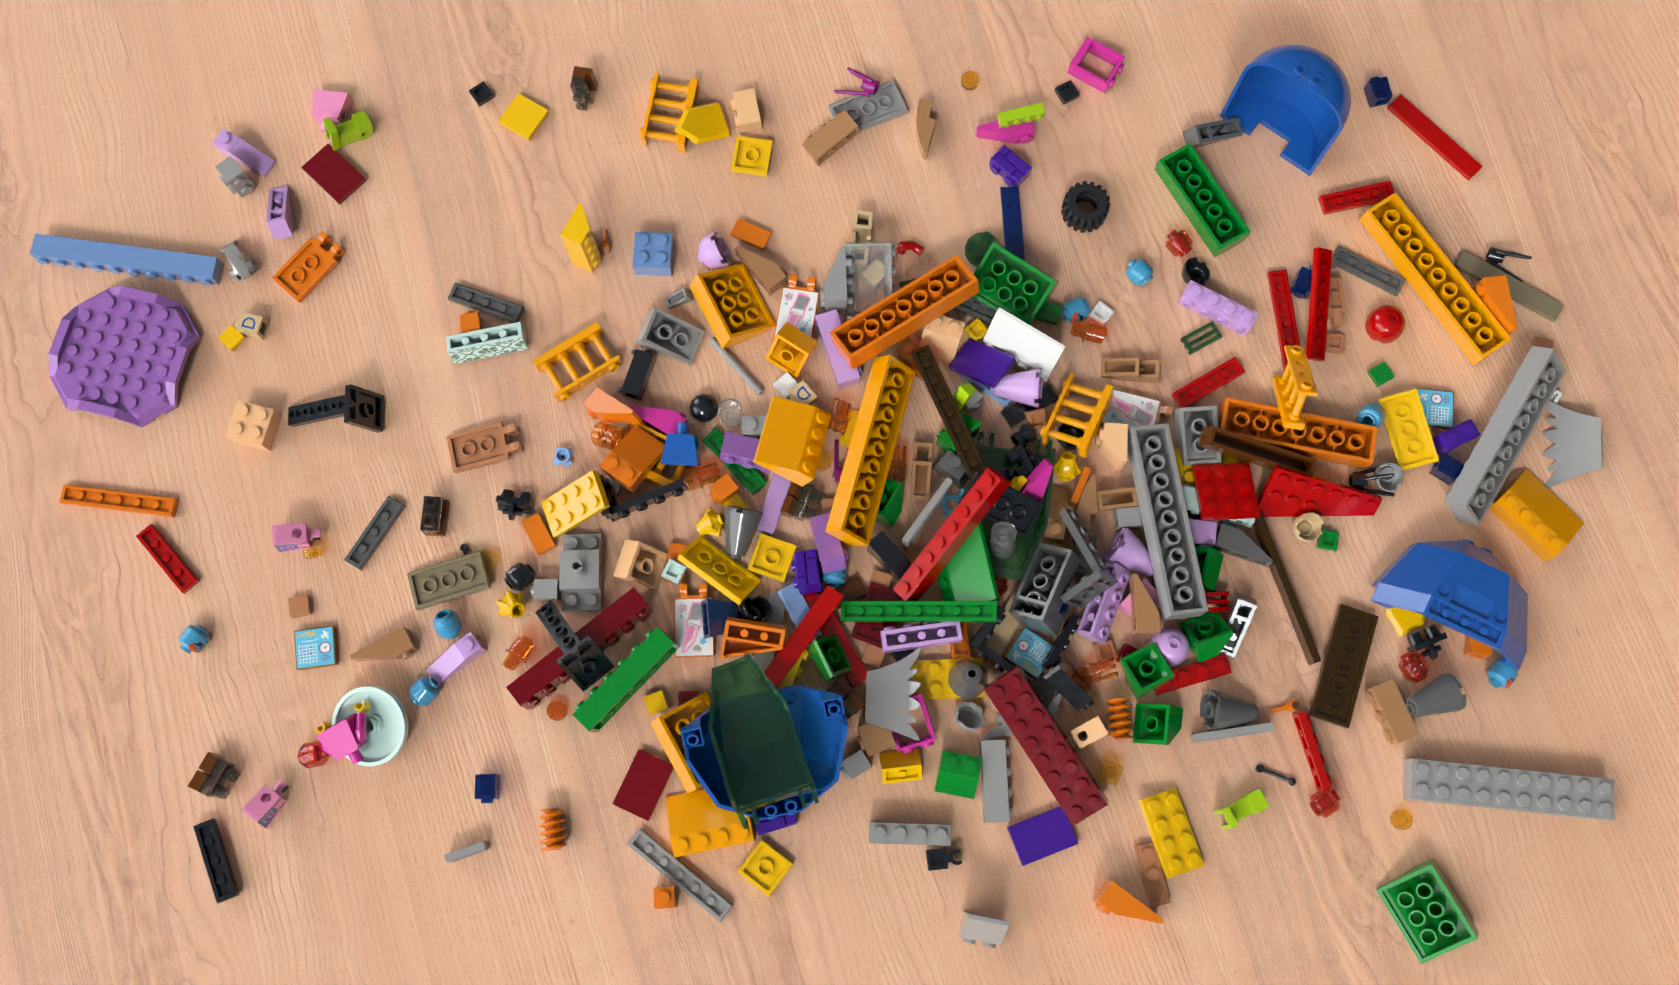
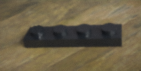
M212 818L193 826L217 904L239 896L216 819Z

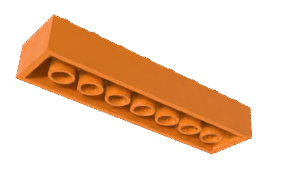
M955 255L830 331L832 344L853 370L978 294V279L959 256Z
M1227 397L1220 404L1219 428L1317 460L1366 469L1373 464L1378 427L1302 412L1305 421L1304 429L1284 428L1278 407Z

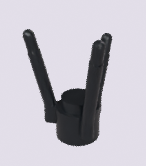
M1490 247L1485 260L1490 262L1489 264L1523 282L1497 264L1502 263L1505 256L1529 260L1532 257Z
M1373 467L1360 472H1353V474L1349 475V486L1377 495L1395 496L1394 493L1364 488L1368 486L1369 480L1394 477V473L1374 476L1365 475L1374 472L1377 467Z

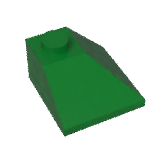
M890 479L886 480L875 521L893 527L902 512L904 487L902 483Z
M1217 611L1206 612L1199 618L1193 617L1180 622L1182 632L1188 638L1190 650L1199 662L1218 656L1234 634L1233 630Z
M1154 642L1119 660L1126 682L1137 700L1155 691L1175 677Z
M1136 703L1133 743L1169 745L1182 728L1183 708L1168 704Z

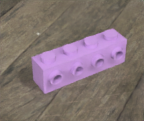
M1192 280L1186 286L1178 304L1243 336H1246L1259 314Z
M1106 562L1108 565L1107 570L1111 575L1115 576L1118 582L1087 603L1076 632L1090 642L1104 645L1131 574L1120 564Z
M924 622L921 626L907 624L900 629L887 627L880 633L883 654L918 649L919 647L926 648L961 643L963 640L960 622Z

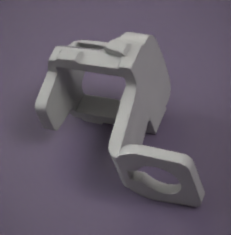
M235 240L219 251L221 253L224 252L230 260L233 268L228 272L230 277L236 281H242L251 277L257 271V262L253 258L245 260L235 246L238 243Z

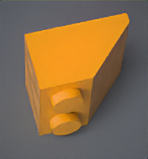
M786 322L776 334L765 359L797 379L816 348L818 341Z

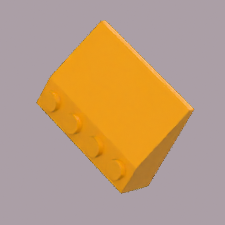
M744 263L697 274L690 284V288L722 349L738 345L776 326Z
M772 397L753 462L803 487L815 477L831 414L816 406Z
M1527 468L1495 498L1489 509L1544 562L1555 558L1570 543L1584 524Z
M707 691L650 722L687 793L702 787V785L685 762V749L680 729L714 705Z
M705 789L665 797L674 858L755 841L751 817L718 808Z

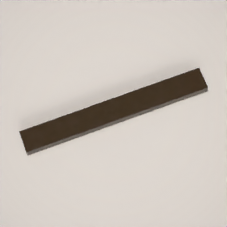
M925 345L911 351V356L971 481L977 469L984 472L987 468L929 346Z
M1260 515L1258 518H1255V523L1252 525L1262 550L1273 560L1269 568L1308 665L1320 662L1321 658L1264 517Z

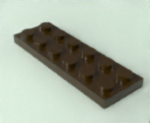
M1343 604L1338 605L1308 714L1310 717L1346 729L1349 728L1379 616Z

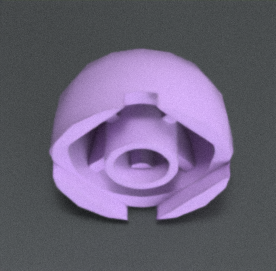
M713 231L703 237L699 243V253L697 254L699 261L711 269L725 268L732 263V261L728 262L727 258L731 256L724 239L717 237V234H719L717 231Z
M1163 628L1159 634L1152 636L1149 643L1154 642L1169 667L1179 665L1189 654L1190 644L1188 638L1177 628Z

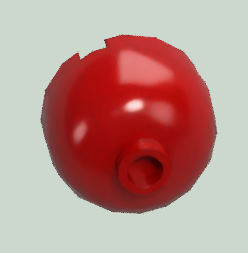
M1383 305L1369 313L1365 322V329L1374 341L1378 340L1383 344L1392 343L1401 336L1405 329L1406 321L1399 309L1394 306Z

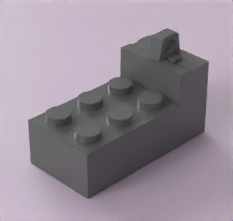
M1038 542L1009 609V613L1023 627L1058 636L1064 622V618L1059 613L1063 604L1060 596L1070 587L1081 561L1074 551Z

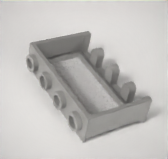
M891 241L845 242L848 320L896 292V285L892 283V276H895V265H892V257H895V246H891Z

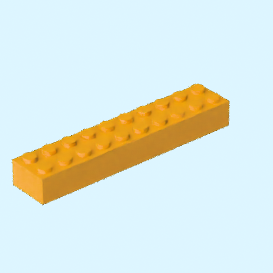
M1396 192L1363 214L1359 221L1473 366L1512 340Z
M892 355L874 358L825 532L852 547L869 546L916 373Z

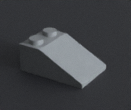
M841 247L824 281V289H820L821 307H825V312L836 309L838 313H847L846 247Z
M653 307L648 310L635 343L658 354L691 365L705 331L657 307Z
M1217 406L1188 407L1173 410L1174 432L1183 466L1221 463V453L1199 447L1203 428L1210 426L1218 427Z
M963 911L959 937H962L963 942L975 944L977 940L984 942L983 946L995 948L996 944H1002L1010 922L1004 919Z

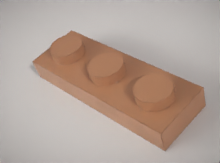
M1150 842L1134 846L1149 907L1171 903L1154 843Z

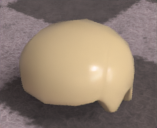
M1313 512L1301 514L1294 521L1293 533L1299 541L1306 543L1315 541L1322 534L1321 527L1324 521L1319 514Z

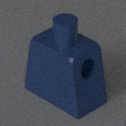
M714 599L701 601L704 639L723 635L727 616L744 619L741 611H738V606L735 602Z

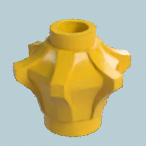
M1071 452L1061 453L1058 462L1053 465L1052 471L1057 473V477L1064 482L1075 479V475L1081 474V469L1077 465L1076 455Z
M708 508L704 516L696 522L697 531L701 536L712 534L719 537L721 532L724 531L725 517L722 513H715L712 508Z
M507 590L506 595L496 602L500 607L498 615L501 617L510 616L511 619L521 617L525 613V606L522 602L523 594L521 592L514 594Z

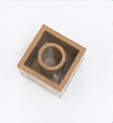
M869 723L857 727L859 734L857 739L867 758L896 747L891 730Z

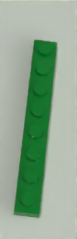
M842 601L841 621L998 622V602Z

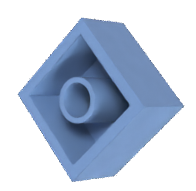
M635 232L633 253L635 275L672 276L673 234Z

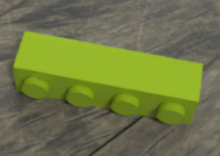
M1043 103L998 112L997 119L1000 128H1006L1010 125L1041 120L1045 116Z
M969 382L961 384L958 388L959 391L953 395L960 413L976 391Z

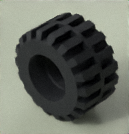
M1083 181L1082 185L1078 182L1074 187L1071 186L1061 207V215H1064V222L1068 221L1067 226L1069 228L1073 226L1074 231L1079 229L1081 230L1080 233H1085V230H1088L1089 233L1093 229L1097 230L1104 223L1110 208L1109 195L1106 196L1107 191L1105 189L1101 190V185L1095 186V182L1087 184V181ZM1081 201L1089 202L1093 205L1095 211L1092 213L1082 212L1078 209L1076 203Z

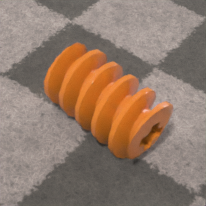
M1113 698L1106 701L1107 705L1112 706L1107 708L1106 711L1113 714L1107 717V720L1113 722L1108 725V728L1114 730L1109 732L1108 736L1114 739H1134V736L1128 735L1129 732L1133 731V728L1127 726L1133 723V720L1127 719V716L1132 715V712L1126 711L1127 708L1132 706V704L1126 703V700L1131 698Z
M559 808L539 810L545 812V814L539 816V819L545 821L540 824V828L546 829L540 833L541 836L546 837V839L540 841V844L546 845L541 851L560 850L567 845V843L561 842V839L565 838L566 835L560 833V831L566 829L565 826L560 825L561 822L565 821V818L559 817V815L565 813V810Z

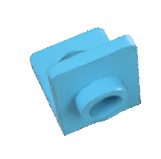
M964 488L960 489L959 494L946 496L941 504L945 516L951 515L954 511L946 507V502L952 499L956 501L958 506V502L964 493Z

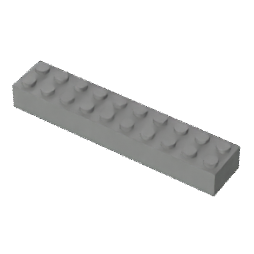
M1532 346L1525 355L1524 361L1516 371L1513 381L1508 385L1504 397L1499 401V406L1491 416L1486 429L1483 430L1477 445L1474 446L1451 491L1447 494L1445 503L1459 522L1480 527L1563 378L1566 370L1554 349Z
M1169 424L1131 427L1128 430L1127 449L1162 619L1164 621L1201 616L1208 612V606Z
M1413 758L1403 760V800L1600 821L1615 820L1614 779Z

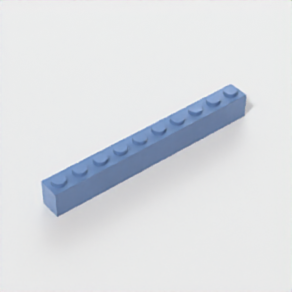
M35 234L30 250V255L38 263L45 265L54 263L61 267H66L67 265L78 269H85L87 267L99 272L109 270L115 274H121V272L132 276H139L141 274L153 279L163 277L169 281H175V279L186 283H193L195 281L207 286L212 284L219 285L224 267L222 261L212 256Z

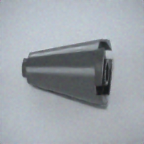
M725 505L726 553L730 554V558L741 559V556H746L763 512Z
M964 659L952 666L948 682L955 695L965 699H972L984 692V688L988 683V676L985 668L979 662Z
M1450 673L1440 674L1407 699L1406 709L1409 714L1415 717L1457 712L1465 708L1466 695H1462L1460 689L1463 687L1455 676Z
M1207 690V695H1203L1201 698L1200 717H1204L1205 723L1202 722V724L1209 730L1251 723L1259 715V709L1254 702L1219 691Z

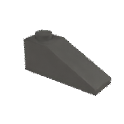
M1239 117L1195 125L1183 131L1185 144L1190 143L1193 148L1243 135Z
M1224 523L1217 527L1216 543L1212 548L1265 567L1272 564L1273 560L1242 530L1235 528V525Z
M1236 592L1225 620L1234 634L1220 653L1235 658L1257 608L1255 598Z

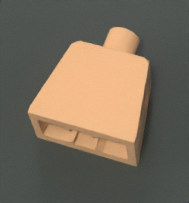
M1099 716L1071 730L1072 735L1067 738L1073 747L1078 746L1081 749L1107 735L1108 732ZM1085 731L1087 738L1080 740L1078 734Z

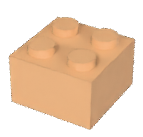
M237 401L225 437L234 443L270 451L282 415L271 408Z

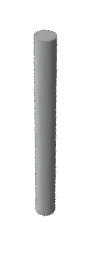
M713 337L709 341L710 344L758 395H761L764 392L761 386L725 348H721L718 340Z

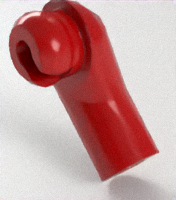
M909 240L899 242L896 251L903 255L906 253V250H911L921 256L925 248Z

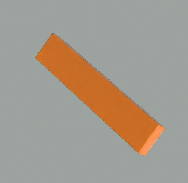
M64 484L59 503L175 518L179 499Z

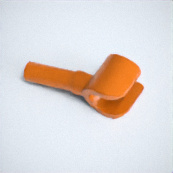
M606 229L603 231V241L599 245L601 254L603 247H608V254L611 252V248L608 245V230Z
M1293 699L1287 701L1283 706L1270 708L1271 713L1286 710L1295 712L1300 710V708L1294 709L1292 707V703L1298 701Z

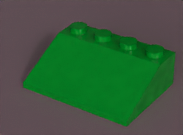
M992 242L973 274L978 279L979 293L973 297L995 311L1000 307L1031 325L1060 281L1001 244Z
M981 522L938 575L939 587L944 601H994L999 599Z
M1434 858L1415 866L1376 889L1421 964L1478 939L1479 931Z

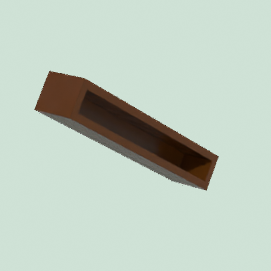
M1216 426L1203 428L1199 447L1273 470L1275 465H1279L1313 476L1317 462L1316 459Z

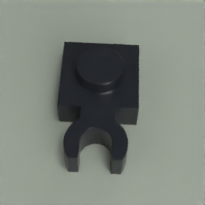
M946 848L926 850L928 871L949 869L948 862L954 865L962 864V861H955L953 858L954 854L961 853V850L954 849L949 854H947Z

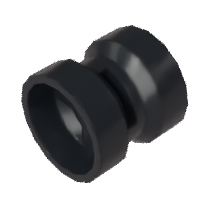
M1023 424L1018 432L1010 435V438L1016 446L1022 444L1023 448H1026L1027 443L1033 442L1037 436L1029 425Z

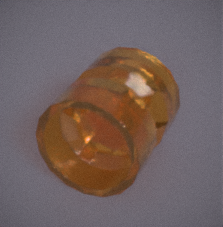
M599 422L592 430L591 440L596 446L612 450L627 435V431L624 428L613 426L606 422Z

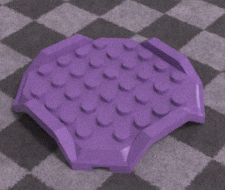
M125 286L110 287L75 306L61 319L48 353L49 376L66 409L101 415L142 428L153 422L154 418L159 415H166L178 408V384L189 352L202 339V336L182 303L159 294Z

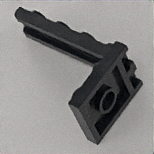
M352 384L346 385L345 395L289 407L288 426L296 427L344 416V423L376 433L383 432L384 395Z
M599 473L610 507L601 511L603 517L606 516L608 520L611 519L612 522L630 516V513L633 511L646 510L648 505L653 503L661 504L668 497L681 496L684 494V491L689 490L683 481L677 480L618 504L615 496L611 495L610 489L612 486L609 479Z
M551 600L535 612L564 653V655L556 660L557 663L583 692L615 667L589 635L580 641Z
M998 605V622H984L969 643L979 650L977 653L986 661L988 658L995 662L993 666L1003 673L1004 670L1009 671L1014 666L982 643L983 640L988 641L993 635L994 631L992 628L995 624L1000 625L1006 617L1004 615L1006 610ZM1029 678L1038 694L1042 696L1044 689Z

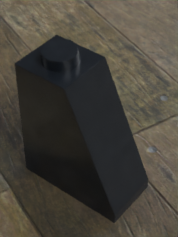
M883 531L869 542L867 552L899 581L912 565L910 561Z
M1068 658L1043 676L1077 711L1081 708L1087 710L1094 704L1093 699L1097 697L1096 693Z

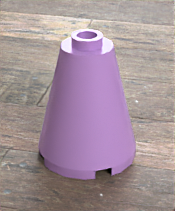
M1042 369L1006 374L995 388L990 387V390L994 391L995 396L1033 407H1040L1041 404L1037 403V401L1042 399L1043 378L1039 377V373H1043Z
M1122 528L1111 540L1113 545L1111 548L1107 547L1104 559L1107 562L1118 563L1126 569L1148 577L1153 575L1148 548L1129 529Z

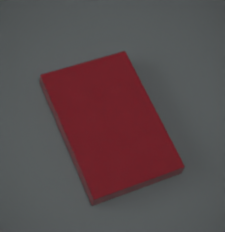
M329 143L301 167L339 205L367 181L336 150L334 151Z
M872 582L864 601H904L894 590ZM856 622L850 637L882 648L881 631H884V628L896 627L897 622Z
M638 749L612 804L649 821L674 770L673 765Z

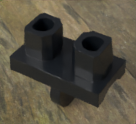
M1022 444L1011 448L1012 451L1006 454L1005 457L1009 464L1018 461L1020 468L1014 471L1016 477L1024 476L1027 478L1034 470V467L1038 465L1035 458L1039 456V453L1033 454L1030 448L1025 450Z
M504 489L501 496L497 495L496 497L498 510L502 511L503 514H508L509 520L514 521L516 516H522L523 514H533L530 492L523 491L520 498H515L514 491Z
M1436 625L1423 629L1428 638L1423 641L1419 631L1407 636L1411 646L1407 648L1409 654L1425 648V651L1421 652L1422 657L1429 656L1432 660L1438 658V651L1442 650L1440 645L1434 646L1433 644L1448 638L1445 632L1440 633Z

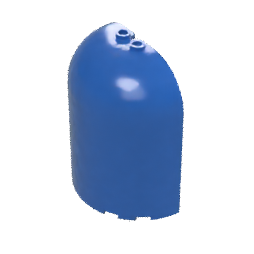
M1298 44L1277 46L1261 53L1245 67L1220 117L1224 120L1239 117L1242 132L1248 136L1251 135L1259 123L1289 142L1280 157L1310 176L1347 122L1351 107L1350 87L1340 66L1322 51Z

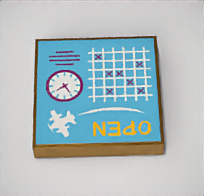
M1416 388L1428 427L1439 429L1452 428L1454 420V392Z
M335 626L294 631L296 670L338 665Z
M1024 627L1004 659L1013 666L1019 664L1025 674L1037 681L1045 669L1042 667V664L1052 644Z

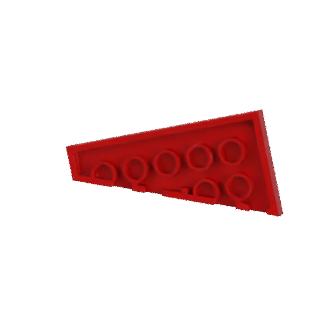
M1275 465L1257 502L1260 515H1263V517H1298L1301 514L1310 512L1320 516H1374L1383 499L1376 494Z

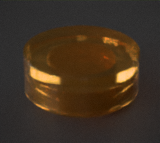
M561 701L551 702L547 707L548 717L554 721L564 719L567 715V706Z

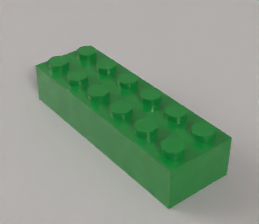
M1190 143L1158 161L1155 171L1214 258L1247 239L1251 231Z
M659 627L656 629L652 628L645 635L646 639L642 643H637L631 651L633 653L628 658L624 657L617 664L618 668L613 673L609 672L603 678L604 682L601 686L594 687L588 694L590 697L585 702L581 701L574 708L576 711L572 715L589 732L597 733L680 648L664 630Z

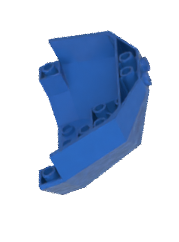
M1467 539L1462 541L1419 542L1409 546L1371 585L1376 588L1370 601L1387 609L1396 607L1424 615L1498 650L1502 654L1499 662L1516 670L1520 669L1527 653L1528 594L1492 554L1491 550L1483 547L1479 548L1474 545V542Z
M793 685L719 701L680 729L685 749V762L715 805L721 809L765 820L775 819L778 816L787 814L794 815L804 811L839 781L848 722L842 695L806 686Z

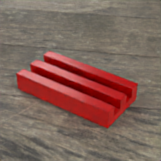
M1229 591L1205 592V596H1221V599L1206 600L1207 604L1221 603V607H1208V612L1230 611L1229 607H1227Z

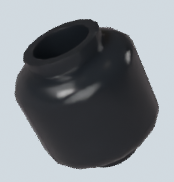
M518 562L506 571V578L504 580L513 591H522L534 581L533 574L535 572L529 564L525 565Z

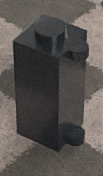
M647 349L632 350L631 354L634 356L623 386L617 389V392L623 394V396L639 401L642 400L656 362L653 352Z

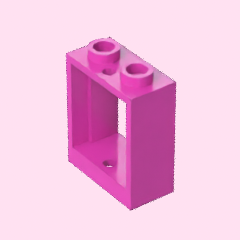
M1087 36L1071 61L1067 73L1105 93L1108 88L1111 89L1116 81V78H1114L1116 74L1120 75L1124 69L1123 61L1125 56ZM1088 52L1115 66L1106 81L1080 67Z
M923 692L909 697L920 703L930 735L919 738L920 741L912 740L902 743L900 734L892 731L898 752H912L916 746L928 747L934 744L933 741L937 740Z

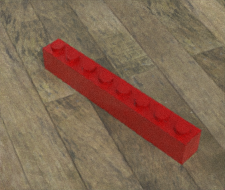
M987 468L893 588L904 601H918L1008 488L1011 481L999 470Z

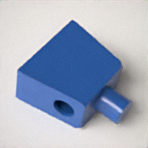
M677 422V434L667 433L661 464L701 466L698 436L688 434L689 423Z

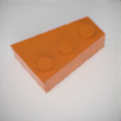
M727 616L720 659L782 650L786 626Z

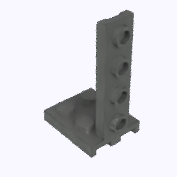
M1064 507L1060 510L1059 514L1094 573L1084 576L1080 583L1067 588L1060 598L1065 604L1081 608L1118 581L1107 570L1108 565L1102 557L1100 558L1097 553L1099 551L1098 547L1094 542L1090 541L1087 529L1083 525L1081 526L1079 522L1080 517L1077 512Z

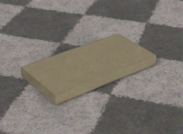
M481 550L407 573L417 611L492 588L484 554Z

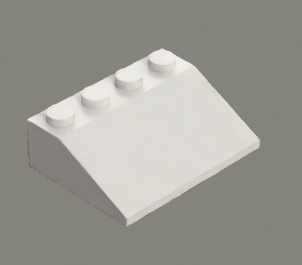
M1000 307L982 343L1014 356L1016 360L1014 364L1022 371L1042 369L1043 373H1039V377L1043 378L1045 382H1047L1066 347Z

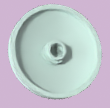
M363 686L351 690L340 699L333 713L332 725L353 713L357 714L358 711L354 709L356 703L369 702L371 708L366 713L367 743L359 748L364 759L357 764L377 766L392 760L403 749L409 730L408 717L404 706L392 692L379 686Z

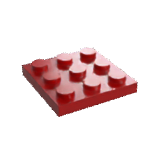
M1249 463L1192 466L1191 471L1201 521L1249 519L1260 516Z

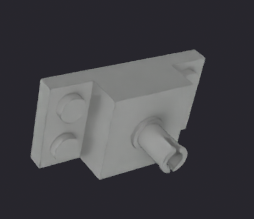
M602 534L563 535V551H560L559 589L562 591V612L602 611Z

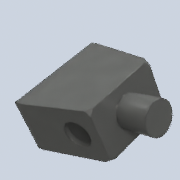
M951 450L943 453L932 467L934 471L945 479L947 477L953 481V485L958 489H962L969 480L959 456Z

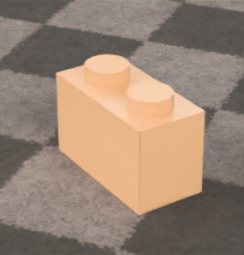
M754 88L733 92V100H730L732 111L736 110L737 116H734L736 127L740 128L741 133L762 129Z

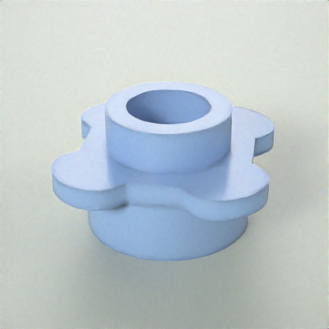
M557 447L553 463L555 465H565L566 467L571 466L573 450Z

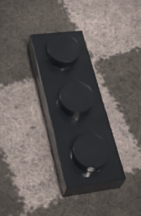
M1074 613L1064 623L1042 664V667L1046 670L1058 665L1062 658L1060 656L1061 651H1065L1070 643V640H1068L1070 634L1074 635L1079 627L1076 623L1080 617Z

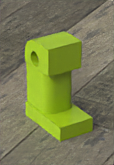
M364 110L352 114L351 120L335 126L330 117L322 119L326 138L331 139L334 151L359 140L362 141L373 134L372 123Z
M1260 788L1213 812L1215 815L1223 814L1227 823L1221 825L1223 829H1232L1239 825L1238 821L1251 814H1257L1270 806Z

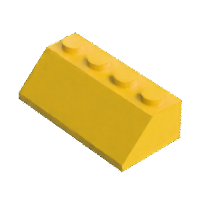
M578 203L560 236L572 263L593 273L594 269L598 268L601 263V256L582 204Z

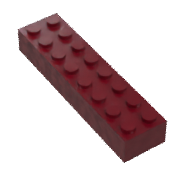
M633 587L575 634L580 641L589 635L603 651L608 646L613 647L620 641L619 637L624 633L626 635L631 633L636 628L635 625L638 622L646 621L651 616L652 609ZM559 646L506 687L521 707L527 710L536 708L541 704L540 700L542 698L551 696L557 691V686L561 683L566 684L571 680L569 675L556 661L564 655Z
M1019 664L985 686V692L1073 826L1108 805V798Z

